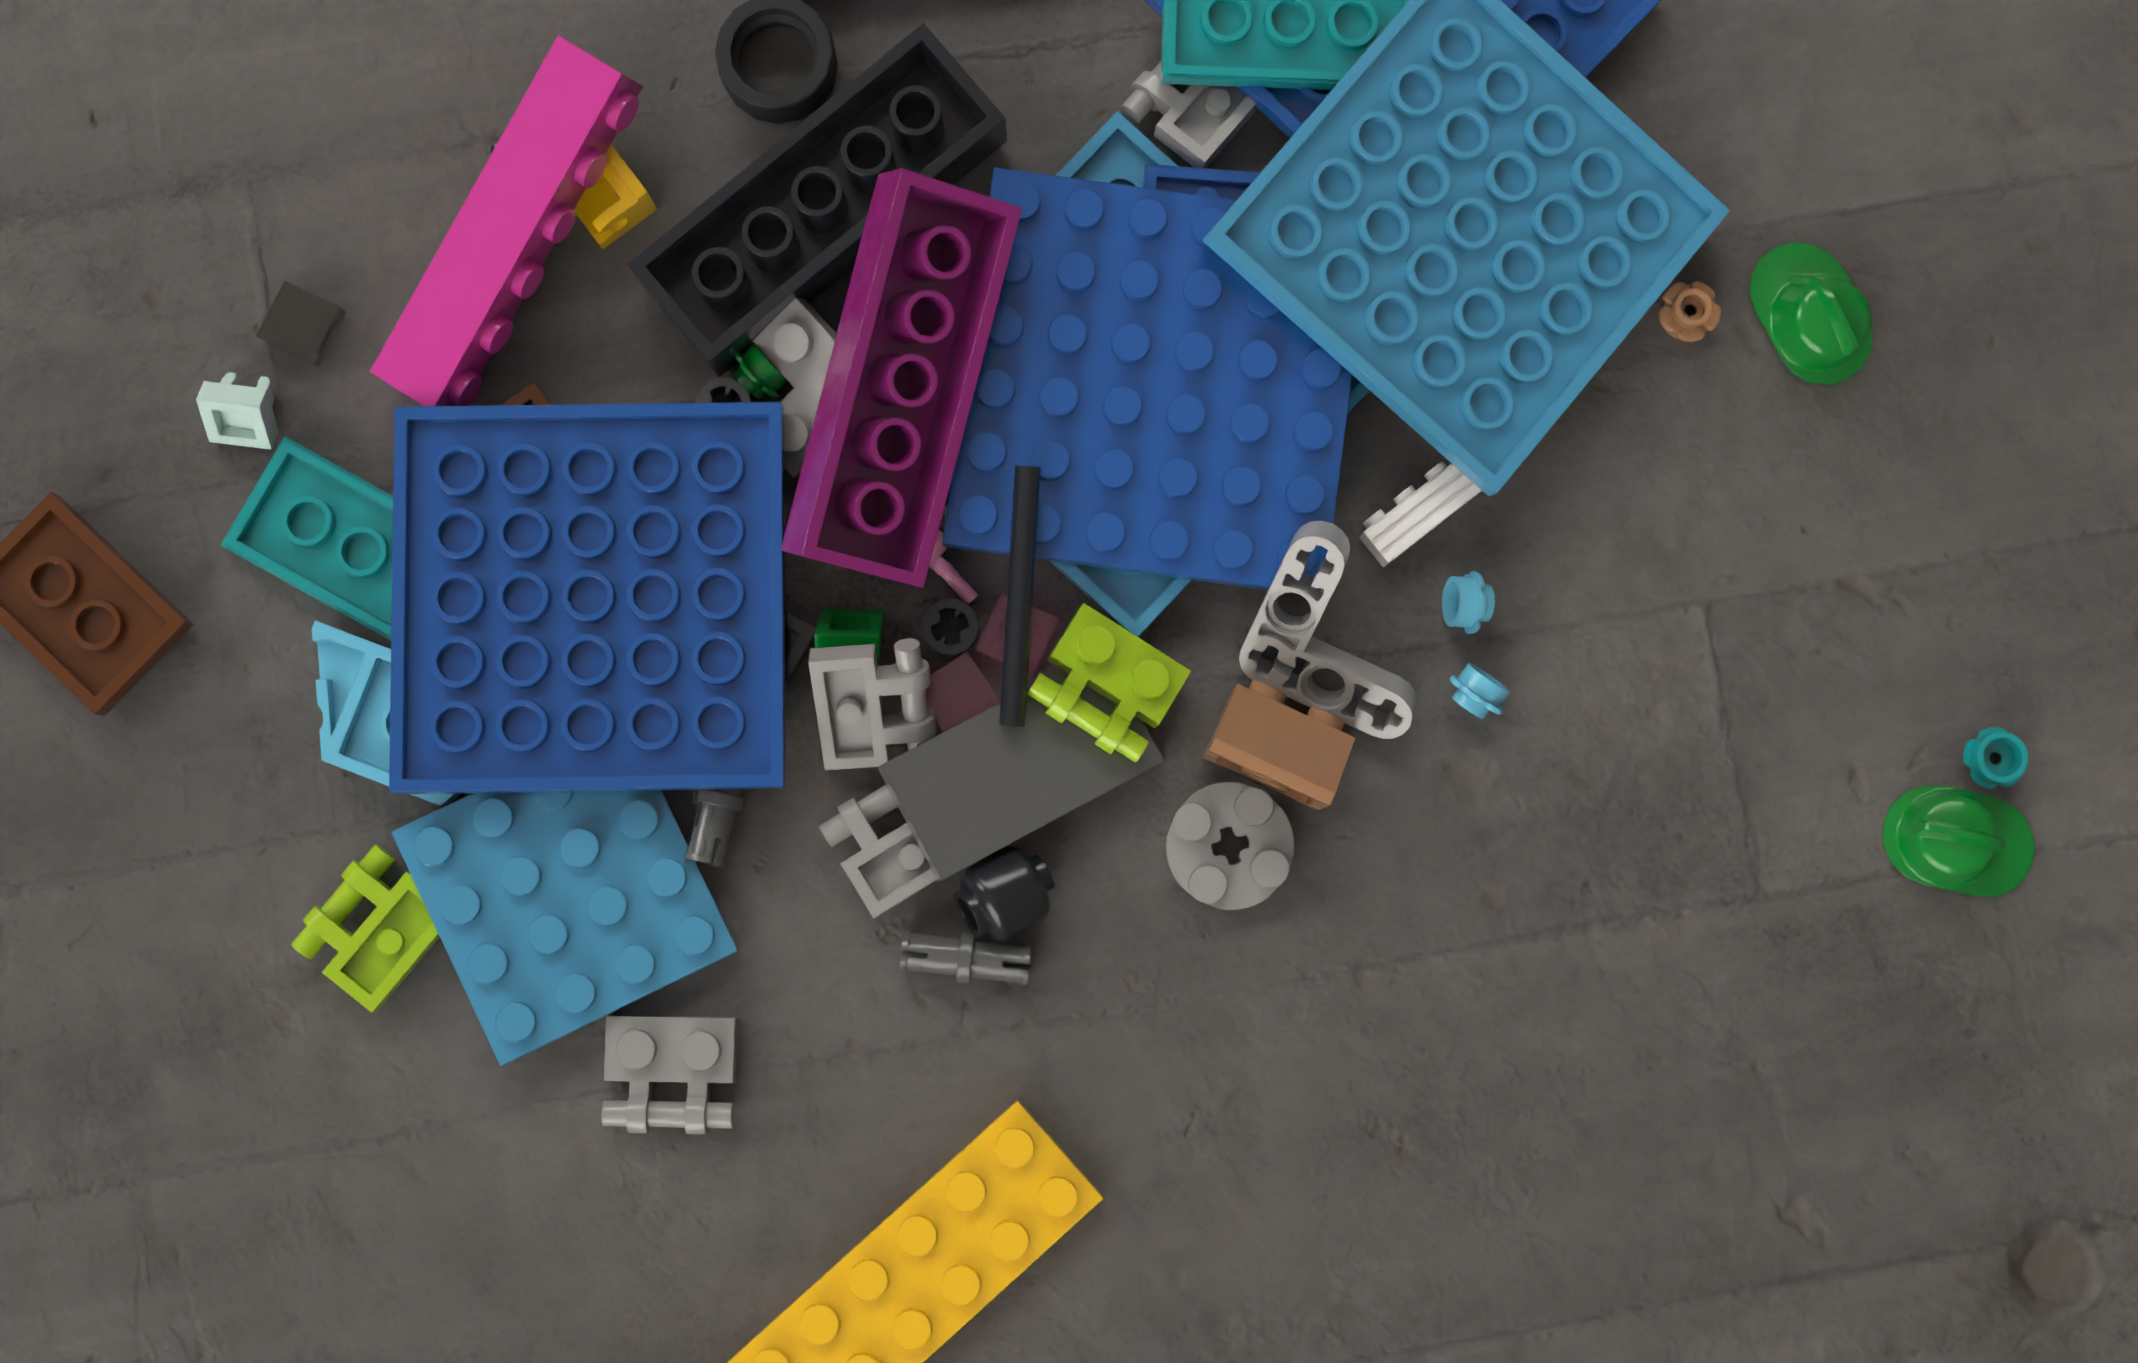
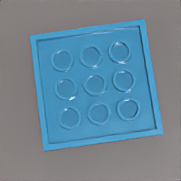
M662 790L473 793L391 832L500 1066L525 1056L738 952L736 944L697 863L684 859L689 846Z

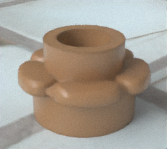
M1693 281L1688 285L1684 282H1677L1664 292L1662 296L1664 302L1658 310V316L1661 325L1669 335L1681 341L1695 342L1703 339L1706 331H1712L1717 327L1721 318V308L1718 304H1715V293L1708 285L1699 281ZM1685 306H1693L1695 308V315H1687L1684 311Z

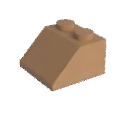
M1252 680L1249 688L1237 684L1228 699L1202 758L1314 810L1330 806L1355 737L1342 732L1345 721L1315 707H1310L1307 715L1283 705L1287 695L1262 682Z

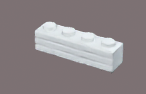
M1441 461L1424 475L1428 480L1427 483L1418 490L1411 485L1393 500L1397 506L1390 512L1385 514L1380 509L1363 523L1366 530L1359 538L1384 568L1482 490L1452 463L1446 466Z

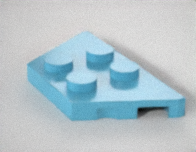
M315 620L312 627V641L317 642L320 679L315 680L317 705L323 714V724L319 730L321 760L389 786L391 649ZM462 793L411 795L445 807Z

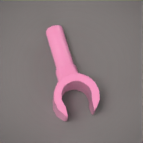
M938 530L929 568L933 569L937 575H940L962 601L968 605L978 594L953 565L941 557L947 547L942 545L943 532Z

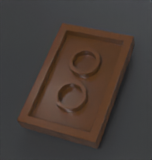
M50 492L0 542V624L95 715L105 716L194 625L57 494Z

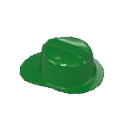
M1792 242L1774 247L1759 259L1750 276L1749 296L1758 319L1774 344L1780 358L1791 373L1808 383L1829 385L1847 380L1861 369L1871 352L1873 338L1872 314L1868 300L1859 288L1852 284L1845 270L1830 253L1813 244Z
M1921 786L1903 793L1889 807L1882 825L1883 847L1891 864L1906 878L1926 886L1972 896L1996 897L2015 889L2028 875L2034 860V836L2026 818L2012 804L1989 795L1948 786Z

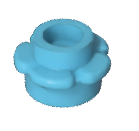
M1471 571L1470 574H1465L1463 577L1451 576L1446 581L1442 594L1444 621L1449 627H1464L1467 634L1476 633L1481 627V622H1488L1493 615L1495 607L1493 588L1490 584H1485L1482 575L1476 571Z
M1468 662L1459 677L1455 675L1450 677L1451 683L1458 688L1452 699L1470 713L1484 719L1489 711L1498 715L1504 712L1501 705L1511 691L1481 668Z

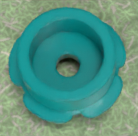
M1987 727L1980 730L1977 734L1978 737L1969 740L1963 751V762L1965 766L1971 769V779L1977 785L1986 789H1994L1997 785L2003 788L2015 785L2023 776L2028 765V751L2025 744L2016 735L2006 732L2001 727ZM1993 752L1997 753L2000 757V761L1996 765L1992 764L1989 759Z

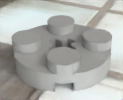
M1240 782L1215 783L1193 793L1174 814L1165 844L1167 862L1178 885L1197 901L1223 910L1248 908L1269 898L1287 879L1289 867L1294 856L1293 831L1283 809L1264 790ZM1231 827L1232 832L1237 837L1245 836L1248 843V848L1239 852L1240 862L1233 865L1228 864L1225 855L1214 856L1212 852V844L1221 840L1220 829Z

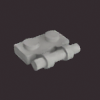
M1160 61L1151 72L1143 71L1130 86L1132 94L1121 105L1120 111L1133 124H1139L1150 110L1154 112L1159 111L1164 116L1155 126L1154 137L1193 167L1208 168L1258 110L1256 103L1249 96L1245 97L1234 86L1190 85L1182 94L1172 87L1173 84H1161Z
M906 638L897 641L894 645L896 662L885 666H878L875 644L810 649L808 663L825 770L879 767L889 761L890 744L907 743L909 751L936 735L935 712L928 707L926 689L931 684L928 662L921 657L918 640ZM901 695L902 711L899 714L885 715L882 696Z
M887 785L882 786L858 802L852 797L837 807L840 813L819 825L822 834L831 847L851 835L854 836L862 850L840 864L873 919L937 881L907 823L879 839L871 823L898 807Z
M606 1016L604 1081L630 1082L628 1101H603L602 1126L627 1127L628 1133L648 1134L651 1127L685 1128L686 1134L706 1135L708 1128L732 1129L734 1125V1103L710 1102L711 1083L736 1082L738 1017ZM653 1082L688 1083L686 1102L652 1101Z

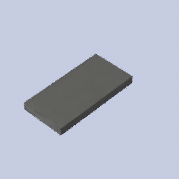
M1061 671L1049 678L1062 685L1068 673ZM1085 685L1079 696L1108 716L1111 715L1117 705ZM1027 695L1025 726L999 725V703L880 765L878 770L938 882H941L1164 762L1143 721L1134 716L1129 726L1130 730L1149 741L1143 754L1135 763L1116 750L1109 754L1094 744L1096 740L1094 736L1067 719L1062 723L1053 719L1045 713L1048 707Z

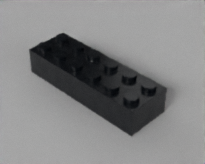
M922 23L627 265L641 286L717 376L721 377L738 363L735 356L738 353H745L754 344L753 340L795 298H805L811 303L854 267L878 174L903 168L954 185L1007 142L1006 118L928 27Z

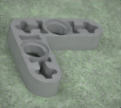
M1311 521L1301 526L1295 533L1247 633L1239 655L1241 669L1251 680L1267 684L1283 692L1288 698L1308 707H1315L1345 721V724L1371 736L1381 739L1399 737L1410 728L1418 702L1416 691L1411 684L1396 674L1312 637L1343 574L1350 554V544L1343 530L1333 523ZM1318 545L1327 549L1328 552L1326 557L1322 559L1313 578L1303 573L1311 552ZM1290 592L1300 594L1310 604L1311 611L1304 616L1289 615L1278 605L1277 597ZM1268 645L1279 650L1278 655L1273 661L1262 657L1263 651ZM1298 657L1305 660L1300 675L1292 672ZM1325 668L1334 670L1344 679L1345 686L1337 691L1324 690L1316 685L1312 678V673L1318 669ZM1357 684L1365 687L1364 692H1361L1358 702L1352 700ZM1385 699L1396 703L1395 708L1393 707L1388 714L1382 713L1377 709L1378 705L1380 706Z

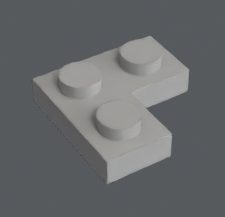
M795 298L753 340L755 345L761 349L764 355L794 387L781 401L784 406V468L793 478L800 477L837 334L805 298Z

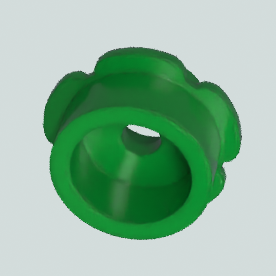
M755 343L745 353H738L735 356L741 365L734 371V375L751 395L758 399H761L765 394L776 399L781 396L783 392L782 387L788 380Z

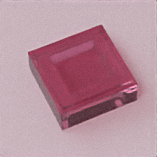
M1003 592L975 649L976 652L1002 664L1007 594ZM1033 606L1028 676L1032 678L1060 622L1059 618Z
M967 651L930 676L931 684L926 689L927 705L934 710L936 720L944 732L1000 703V699Z

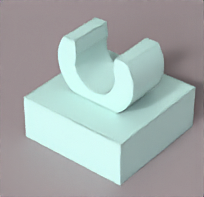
M228 372L221 379L220 383L203 381L196 401L209 442L272 450L279 430L272 409L274 395L269 378L261 376L257 387L239 385L236 373Z

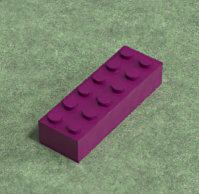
M903 168L878 174L780 551L921 588L924 587L1022 212L1021 207Z

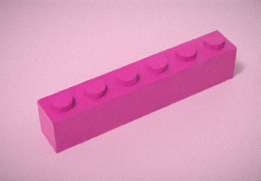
M557 36L370 370L372 374L423 406H469L474 401L482 386V377L480 375L491 355L498 353L508 342L513 331V322L511 320L522 300L533 295L541 284L545 271L542 266L554 244L563 241L571 231L576 218L574 209L585 189L596 184L602 176L607 165L606 152L616 134L624 131L636 116L639 107V99L637 97L644 86L563 37Z

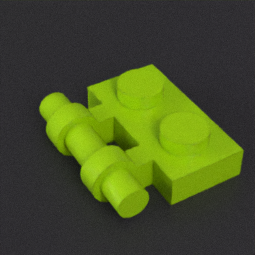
M1083 603L1047 661L1068 673L1062 685H1059L1047 676L1039 673L1028 690L1027 695L1048 707L1045 713L1060 723L1067 719L1096 738L1094 744L1107 753L1112 754L1116 750L1136 763L1149 741L1129 729L1132 719L1136 716L1151 727H1157L1191 673V670ZM1085 685L1117 704L1110 716L1079 697Z
M376 843L360 862L353 860L341 874L344 879L343 883L322 907L315 905L303 919V922L306 924L305 928L291 943V946L310 960L325 942L336 949L338 953L322 973L371 1013L378 1012L440 937L409 871L405 872L392 889L380 879L394 862L395 858ZM365 896L377 907L353 934L342 922Z

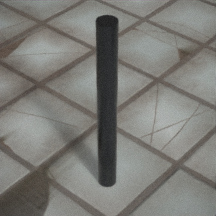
M1015 466L999 716V725L1025 726L1041 467Z

